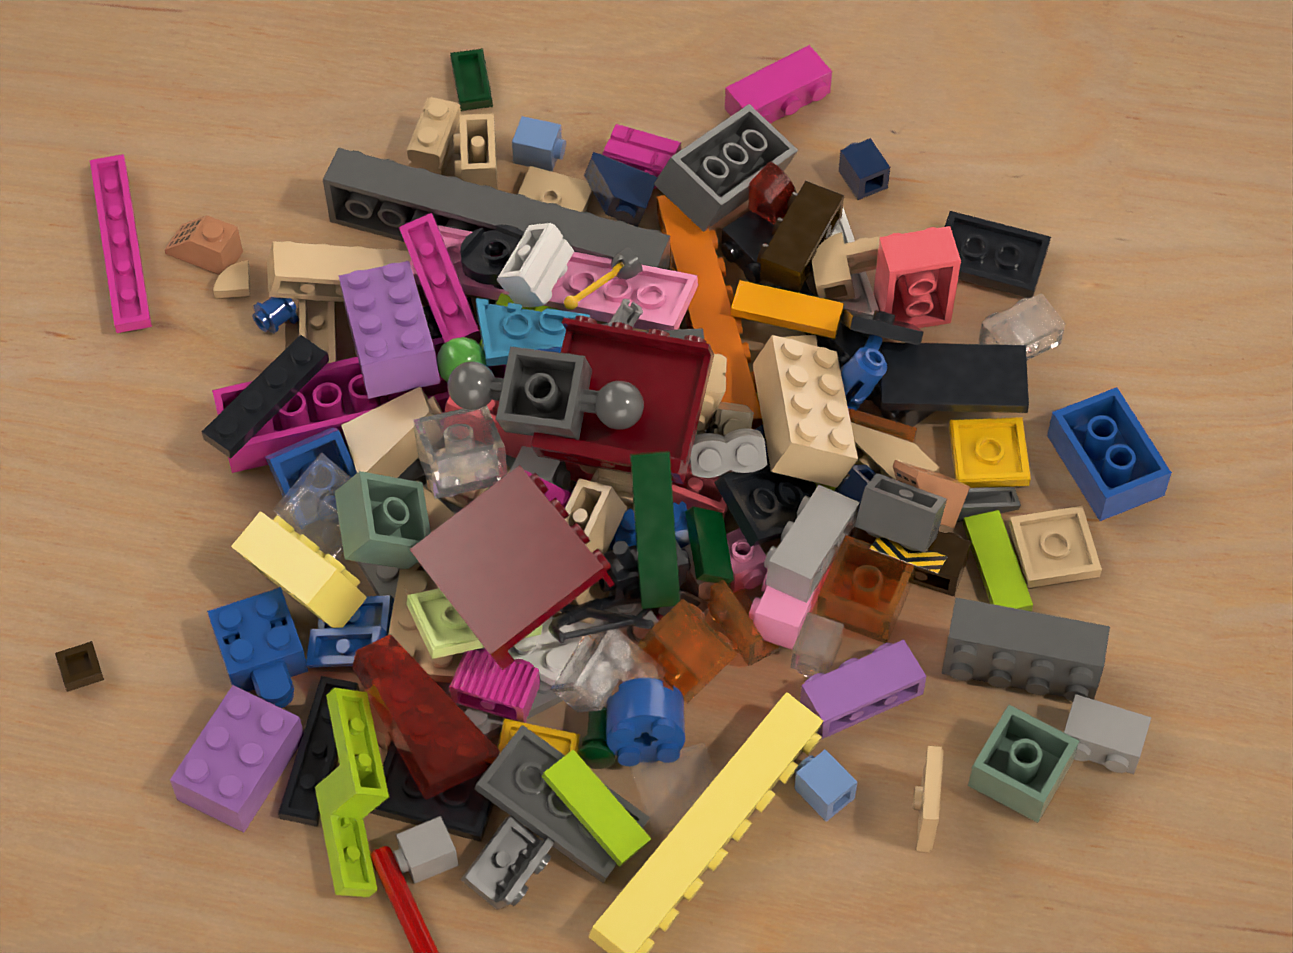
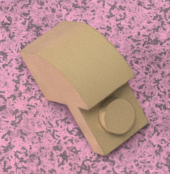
M841 232L830 236L816 249L817 253L812 260L819 298L837 302L855 298L851 274L876 269L879 236L860 238L854 242L844 244Z

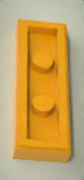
M740 280L731 306L730 316L835 339L844 303Z

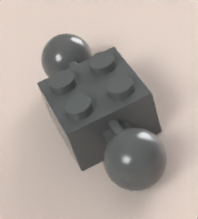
M510 346L504 379L494 377L492 371L484 364L471 361L457 366L450 374L448 380L449 395L454 403L461 408L477 410L485 407L491 400H498L499 406L496 420L503 430L508 433L533 436L534 432L579 440L584 412L597 414L599 420L609 428L623 430L635 425L641 418L644 410V401L640 391L629 382L613 381L602 387L600 391L589 390L592 368L585 356Z

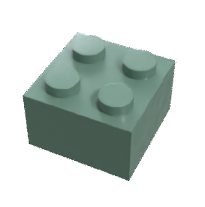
M359 471L335 491L345 560L409 569L419 562L410 549L431 533L422 482Z
M1008 705L972 766L968 786L1038 823L1074 761L1079 740Z

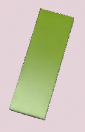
M1000 511L964 517L963 527L967 539L971 541L970 547L990 604L1032 611L1033 602Z
M574 749L543 773L542 778L619 867L650 842L651 838Z

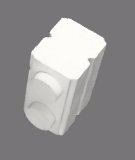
M554 224L529 225L497 278L502 288L509 292L508 295L513 302L521 304L522 308L546 304L552 297L551 290L555 283L568 270L567 263L574 250L567 240L562 239L563 235Z

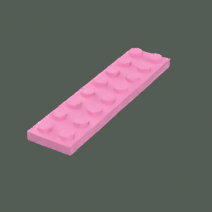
M438 225L465 294L498 300L500 293L509 294L504 289H497L493 285L478 283L464 275L460 249L465 238L472 233L471 231ZM500 252V253L497 254V255H490V256H491V257H498V256L503 255V253ZM574 252L567 263V272L557 280L551 290V299L544 304L545 306L562 311L589 314L590 318L609 323L620 307L622 300L628 299L630 300L629 307L632 302H635L643 310L642 315L639 316L633 328L647 331L648 329L678 330L698 287L697 275L642 265L643 271L628 280L614 277L579 301L575 309L569 310L564 306V299L567 296H575L612 270V259ZM411 259L410 266L415 283L422 285Z

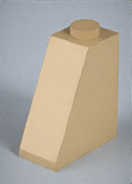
M420 386L342 424L341 426L357 473L362 471L398 478L444 433L439 422V418L444 415L436 398L433 396L428 399Z

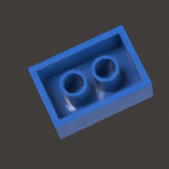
M1117 387L1052 412L1047 436L1099 521L1165 496L1172 472Z

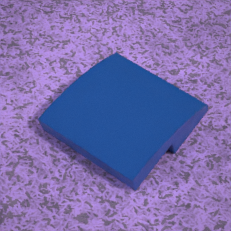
M391 595L366 596L367 599L343 628H331L319 619L318 628L310 629L306 666L315 668L379 665L386 650L394 598Z

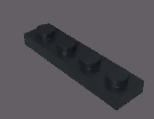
M300 334L202 431L203 440L231 459L329 362L328 353Z

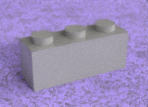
M821 485L817 486L811 497L805 496L798 508L797 519L795 522L789 521L786 524L781 535L780 545L778 548L771 547L766 556L764 567L768 571L765 585L807 603L854 529L860 502Z

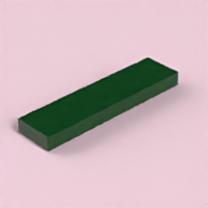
M659 451L630 454L641 608L680 606L670 452Z

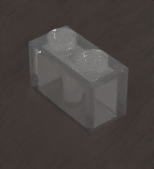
M1040 293L1030 299H1021L1012 308L1001 313L995 312L986 317L981 324L978 342L979 344L1026 345V357L1029 360L1061 344L1066 323L1044 295Z

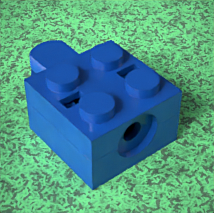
M281 587L207 611L231 685L246 692L255 690L257 697L280 708L289 705L294 698V686L291 677L308 672V667L306 666L304 650Z

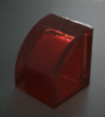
M770 161L749 182L748 208L775 225L779 217L784 218L788 212V201L792 193L796 192V189L786 173L774 162Z

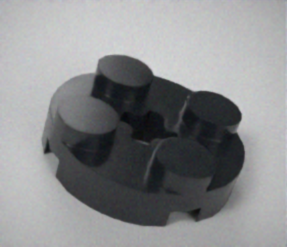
M500 224L495 225V230L484 232V229L480 228L469 234L463 241L460 249L464 275L478 283L493 285L497 289H503L497 278L524 235V232L514 226ZM500 252L503 253V255L498 256V257H491V256H490V255H497V254H499Z

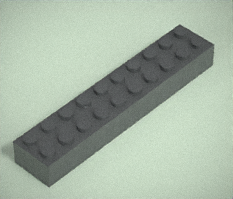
M342 148L337 149L323 177L330 222L405 242L399 227L430 213L433 214L437 225L471 232L480 228L487 232L495 230V225L504 224L519 228L525 233L529 225L551 223L558 228L563 235L562 239L567 240L574 252L613 259L617 253L628 247L636 254L642 265L670 270V235L662 234L657 230L643 229L623 221L609 220L589 212H579L564 208L556 203H545L530 199L522 194H511L496 190L488 185H477L457 177H447L429 172L424 168H413L398 164L390 159L383 160L365 155L359 151H349Z

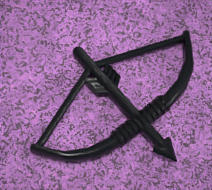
M613 596L601 599L596 598L578 606L566 605L560 610L562 614L552 619L548 629L550 634L560 643H564L566 639L629 626L652 629L654 627L653 621L643 618L653 608L642 609L635 616L626 613L618 614L604 610L622 605L641 604L640 600L636 602H628L626 598L614 600ZM587 618L608 621L609 623L565 633L559 630L564 625H571Z

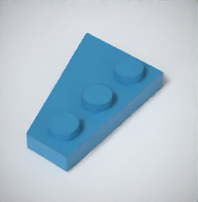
M476 298V309L486 366L507 364L510 346L534 350L562 347L566 332L562 324L563 317L575 319V316L578 315L590 317L589 314L548 308L542 312L522 309L521 304L508 303V307L489 304L487 299Z

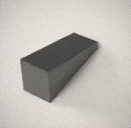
M1015 487L970 488L957 522H962L964 517L997 510L1000 513L1018 510L1021 504Z

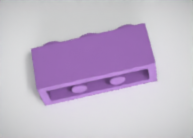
M905 640L895 644L885 643L877 647L868 656L861 659L851 658L834 671L827 674L817 673L809 677L801 686L800 703L823 720L817 732L822 737V740L924 693L926 675Z

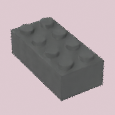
M748 104L673 155L656 179L654 185L704 232L779 178L798 152V149Z
M955 598L941 674L950 675L954 679L961 681L973 679L988 682L990 685L998 688L1015 687L1025 689L1034 695L1051 694L1062 696L1071 702L1074 701L1075 694L1094 700L1104 669L1110 626Z

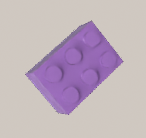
M232 685L170 779L177 800L244 833L299 748L303 736L300 717Z

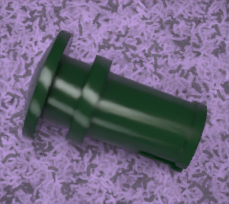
M594 706L589 709L587 735L582 739V747L578 749L577 754L589 768L603 769L613 765L615 754L607 745L606 707Z

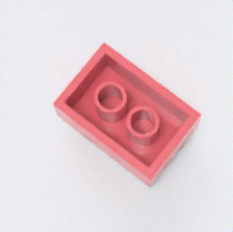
M950 226L942 228L931 227L923 231L904 234L893 233L880 237L873 290L879 311L896 315L895 320L913 324L918 328L951 323L961 259Z

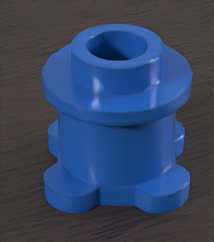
M271 297L264 303L258 302L254 305L255 313L252 317L256 325L264 332L268 330L275 334L279 331L278 326L289 320L292 324L299 321L296 314L297 307L291 298Z

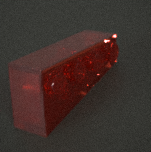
M391 634L356 650L352 667L365 691L368 693L371 702L425 800L489 769L499 756L500 751Z

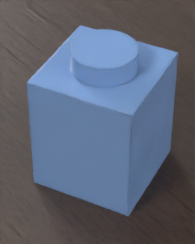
M522 116L512 140L513 163L553 172L557 159L562 160L566 149V140L562 139L561 125Z
M826 749L816 757L813 755L808 756L797 767L794 789L826 822L855 799L857 781Z

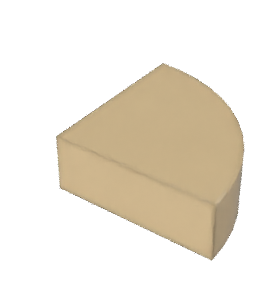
M248 260L227 267L218 276L213 290L215 299L250 296V266Z

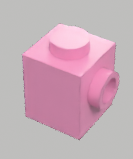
M738 528L726 534L734 580L731 582V589L734 593L745 588L753 589L764 581L768 571L764 567L766 555L760 545L750 547L741 529Z

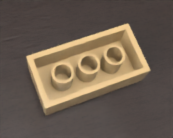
M772 335L753 363L771 472L838 487L858 460L837 351Z

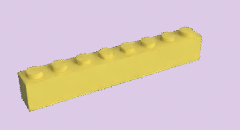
M786 692L594 924L589 938L607 953H648L655 944L650 938L659 927L664 932L670 927L680 913L675 907L683 897L690 901L702 887L704 882L699 878L705 870L710 868L714 872L725 859L728 852L723 848L731 838L738 842L750 828L752 823L747 819L753 811L757 809L762 813L776 795L771 791L779 780L785 784L799 766L794 762L801 752L809 755L822 738L817 732L823 720Z

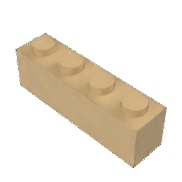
M273 241L267 260L269 297L344 302L339 275L357 270L382 267L390 263L410 262L411 257L409 251L398 249H374L362 246L346 247L328 244L294 243L292 241Z

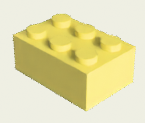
M260 511L231 547L261 574L278 587H281L284 592L331 628H343L367 599L357 588L361 582L333 556L323 553L309 538L295 532V529L281 517L276 515L272 520Z

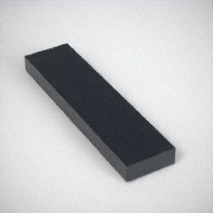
M321 676L278 812L280 819L318 827L320 811L315 786L335 770L338 761L337 747L326 695L334 688L359 691L358 683Z

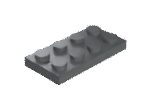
M522 725L476 784L475 790L543 840L546 838L552 840L554 848L604 883L617 864L542 778L543 773L565 755ZM607 787L643 829L650 817Z

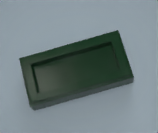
M483 48L450 53L460 110L467 111L493 107Z
M693 506L685 512L696 580L726 586L734 580L723 513Z

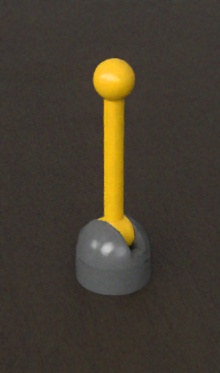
M624 248L612 259V270L575 296H567L564 299V306L569 310L575 309L579 301L614 277L624 280L635 277L643 271L639 258L630 248Z

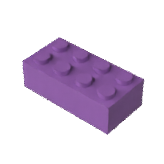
M410 262L390 263L382 267L357 270L339 275L345 310L368 399L416 389L420 386L425 387L439 384L440 378L435 349Z

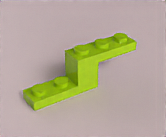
M334 688L326 697L340 765L315 786L335 895L370 897L378 890L363 818L385 801L389 795L368 693Z

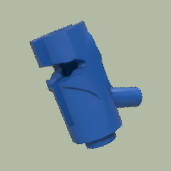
M870 334L864 348H859L853 357L840 369L850 418L887 371V363L884 356L879 352L883 341L879 336Z

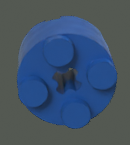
M637 678L623 682L619 685L618 692L613 696L610 692L607 696V745L617 756V760L621 765L631 767L639 763H655L660 761L671 763L678 760L680 750L685 744L684 698L678 688L673 686V690L663 687V681L655 678Z

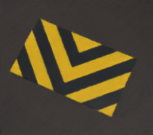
M876 538L870 547L871 550L935 573L940 571L947 559V556L931 550H927L925 553L908 550L900 543L887 538Z

